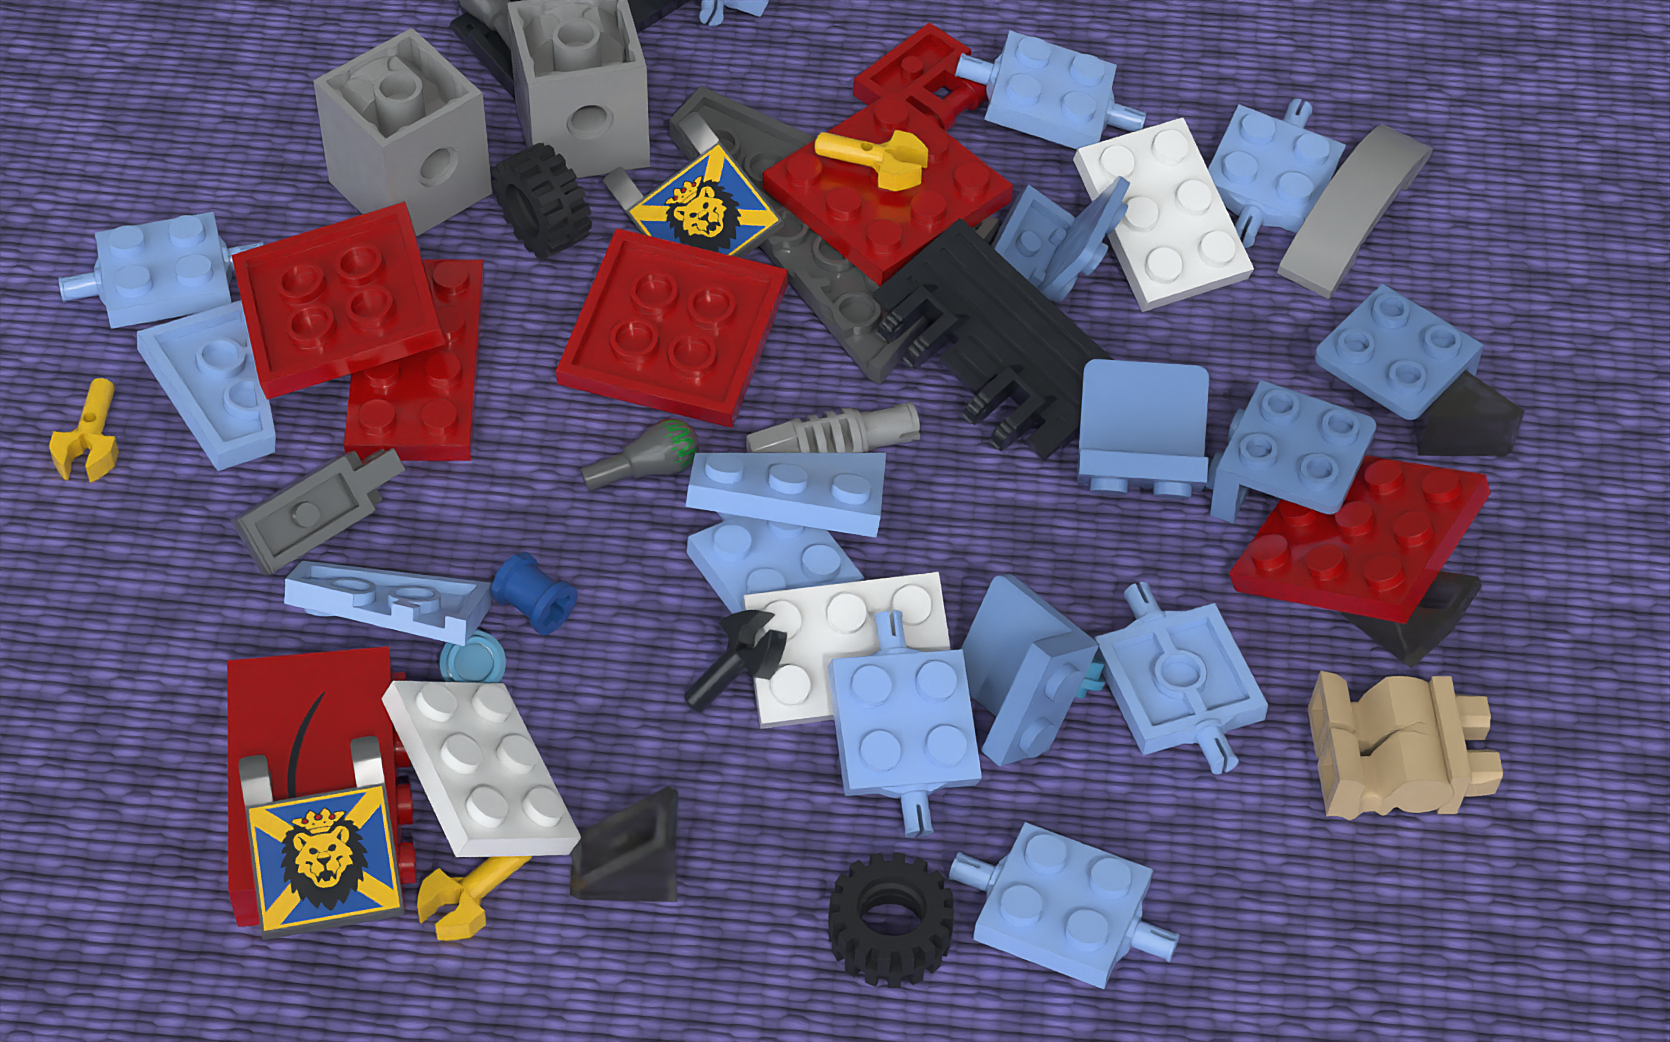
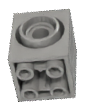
M522 0L507 3L515 102L526 147L529 148L537 143H544V146H552L555 150V155L560 153L564 157L568 170L572 168L577 178L608 174L618 167H622L624 171L650 167L647 66L628 1Z
M413 28L313 80L329 182L362 214L406 202L416 236H419L492 194L483 93Z

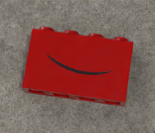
M389 646L227 660L228 892L237 927L260 925L246 811L239 773V760L254 755H264L267 758L268 769L272 776L274 801L355 788L357 784L350 743L353 739L367 736H376L379 742L405 909L404 884L417 883L414 842H402V825L414 824V807L411 783L400 784L399 768L411 767V761L381 698L393 681H407L405 671L393 672Z

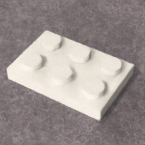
M1183 117L1078 148L1073 161L1092 202L1118 176H1122L1130 182V186L1122 200L1128 205L1127 212L1117 227L1107 236L1142 312L1249 278L1254 270L1253 265Z
M939 572L743 596L744 611L761 610L775 614L756 633L754 647L770 629L787 633L785 649L772 678L766 680L753 677L760 729L835 720L828 665L835 658L870 656L880 651L877 626L874 620V615L879 612L889 610V616L893 610L902 612L906 648L922 652L951 650Z
M393 681L381 699L456 857L570 854L581 839V836L504 683Z

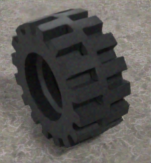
M537 143L496 164L497 167L493 169L492 173L496 179L492 181L493 188L499 193L496 196L498 205L503 207L506 213L503 216L507 224L511 223L513 226V234L518 241L521 239L524 241V248L530 253L534 251L536 257L540 259L544 257L546 259L589 236L590 232L588 230L592 229V221L587 217L591 214L590 206L583 199L586 194L583 187L577 185L575 181L577 176L573 169L568 170L566 160L560 153L555 155V150L552 146H544V143Z
M882 852L872 854L867 866L860 860H857L849 866V876L841 873L835 882L834 893L831 892L828 931L829 942H832V953L837 962L845 959V971L851 976L855 977L862 971L865 973V983L875 987L879 978L888 979V988H901V978L908 977L912 985L923 981L924 970L927 969L933 974L941 966L942 956L947 957L951 946L954 926L953 895L951 889H944L945 878L938 870L931 874L927 873L928 862L917 857L913 864L906 863V853L894 852L892 861H884ZM893 904L901 905L913 911L921 923L907 934L889 936L881 935L869 929L862 921V916L875 906Z

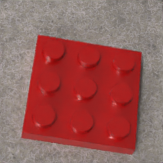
M894 90L833 127L827 133L875 144L889 142L895 130L914 134L928 149L927 168L922 167L921 184L899 191L879 188V174L873 167L818 155L815 152L816 139L763 172V189L880 287L959 218L973 228L1012 202L1013 185Z
M406 202L231 255L258 379L267 400L446 344Z
M616 228L557 366V383L561 386L733 428L788 286V269Z
M1365 455L1342 507L1337 513L1325 514L1280 499L1230 570L1229 575L1236 592L1406 624L1491 494L1486 474Z

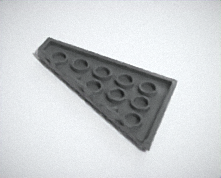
M700 85L669 119L670 137L690 162L693 161L699 154L689 143L678 123L693 111H697L719 141L786 225L760 244V247L777 267L788 269V281L866 376L881 385L904 356L908 346L919 337L930 322L923 316L898 339L889 344L875 334L879 324L889 314L873 299V293L880 286L763 189V172L807 145L816 137ZM989 216L972 229L991 245L998 233L999 220Z

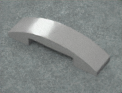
M1384 124L1373 129L1345 160L1315 203L1284 255L1277 274L1330 299L1355 264L1363 242L1400 190H1407L1430 158L1433 148Z

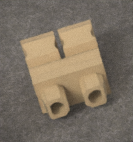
M1320 670L1307 709L1316 759H1319L1317 766L1326 816H1338L1352 820L1363 812L1371 811L1384 816L1395 807L1411 813L1429 812L1436 809L1437 814H1457L1464 797L1496 793L1503 778L1499 752L1496 750H1467L1465 740L1486 739L1491 719L1487 696L1455 694L1451 676H1432L1429 683L1415 677L1391 676L1384 678L1364 693L1358 702H1350L1347 681L1335 673Z

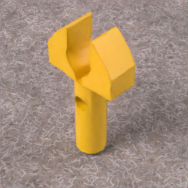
M895 130L891 140L882 144L827 132H821L815 141V152L818 155L873 167L879 174L878 187L899 191L921 184L922 167L927 168V147L914 134Z
M96 378L91 382L76 429L71 432L53 431L49 443L51 456L57 471L66 481L69 479L73 460L82 455L87 448L90 449L85 468L90 483L98 480L115 467L119 454L115 436H104L102 434L115 392L114 384L108 379Z
M532 856L489 857L465 877L450 878L440 868L436 869L422 881L419 890L417 910L420 923H423L432 916L440 906L459 903L455 911L448 913L435 923L437 940L449 941L471 938L487 925L485 910L480 907L482 898L527 863Z

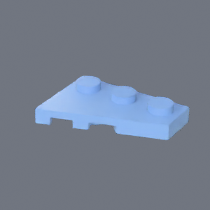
M241 300L137 331V350L217 471L275 453L276 434L269 399H266L259 383Z
M695 453L685 507L876 538L881 516L886 453Z
M302 560L285 578L284 604L304 608L305 612L316 616H339L465 646L491 608L492 597L490 588L493 583Z

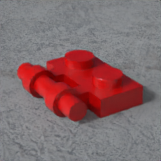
M930 22L853 79V96L865 104L870 105L894 90L945 132L955 125V118L966 109L975 110L988 100L986 85L954 76L961 53L971 56V49ZM943 86L952 91L943 99L934 95Z

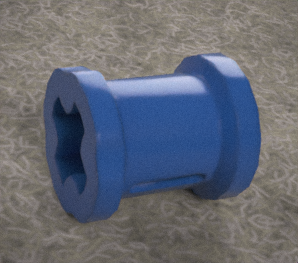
M528 552L515 554L510 557L497 571L490 588L491 597L500 605L511 604L530 618V626L540 635H548L557 630L570 616L578 597L577 590L567 581L557 583L538 569L537 560Z

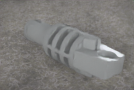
M911 401L889 408L862 413L857 408L852 409L849 406L841 408L839 415H836L833 410L825 411L822 414V419H819L816 414L806 416L803 423L797 417L789 419L788 422L749 434L746 437L747 453H868V451L880 447L919 441L920 424L916 408Z

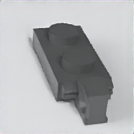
M394 448L388 451L380 449L363 460H360L355 450L350 451L345 455L332 458L234 517L231 521L261 574L270 575L376 511L374 506L383 500L377 487L406 469Z

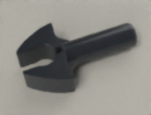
M745 610L731 614L719 622V625L729 638L727 650L685 692L684 698L690 708L698 712L704 711L745 669H749L752 677L766 680L772 678L781 661L786 645L787 633L770 629L758 641L755 647L754 644L756 633L775 616L774 613L761 610Z

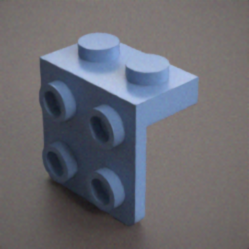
M1118 176L1076 218L1028 184L1017 195L991 247L1045 297L1058 304L1074 286L1078 273L1081 271L1086 276L1090 275L1105 256L1108 246L1102 240L1105 234L1109 235L1117 227L1127 212L1128 205L1122 200L1130 186V182L1122 176Z
M1382 283L1317 346L1315 362L1323 369L1400 417L1413 420L1418 418L1439 396L1458 406L1471 393L1484 344Z
M1105 359L1090 360L1085 365L1083 373L1076 483L1090 484V492L1105 495L1128 494V487L1154 488L1153 496L1165 499H1190L1192 491H1202L1207 483L1209 458L1204 457L1209 374L1207 370L1198 365Z
M1260 380L1246 410L1239 408L1233 418L1227 437L1228 446L1225 452H1217L1210 464L1205 485L1206 488L1213 490L1210 516L1234 523L1251 488L1325 514L1337 513L1342 507L1374 438L1376 430L1375 420L1368 415Z
M1012 574L999 575L992 580L961 648L963 649L969 695L996 717L981 751L998 766L1007 765L1029 757L1035 758L1049 751L1100 645Z

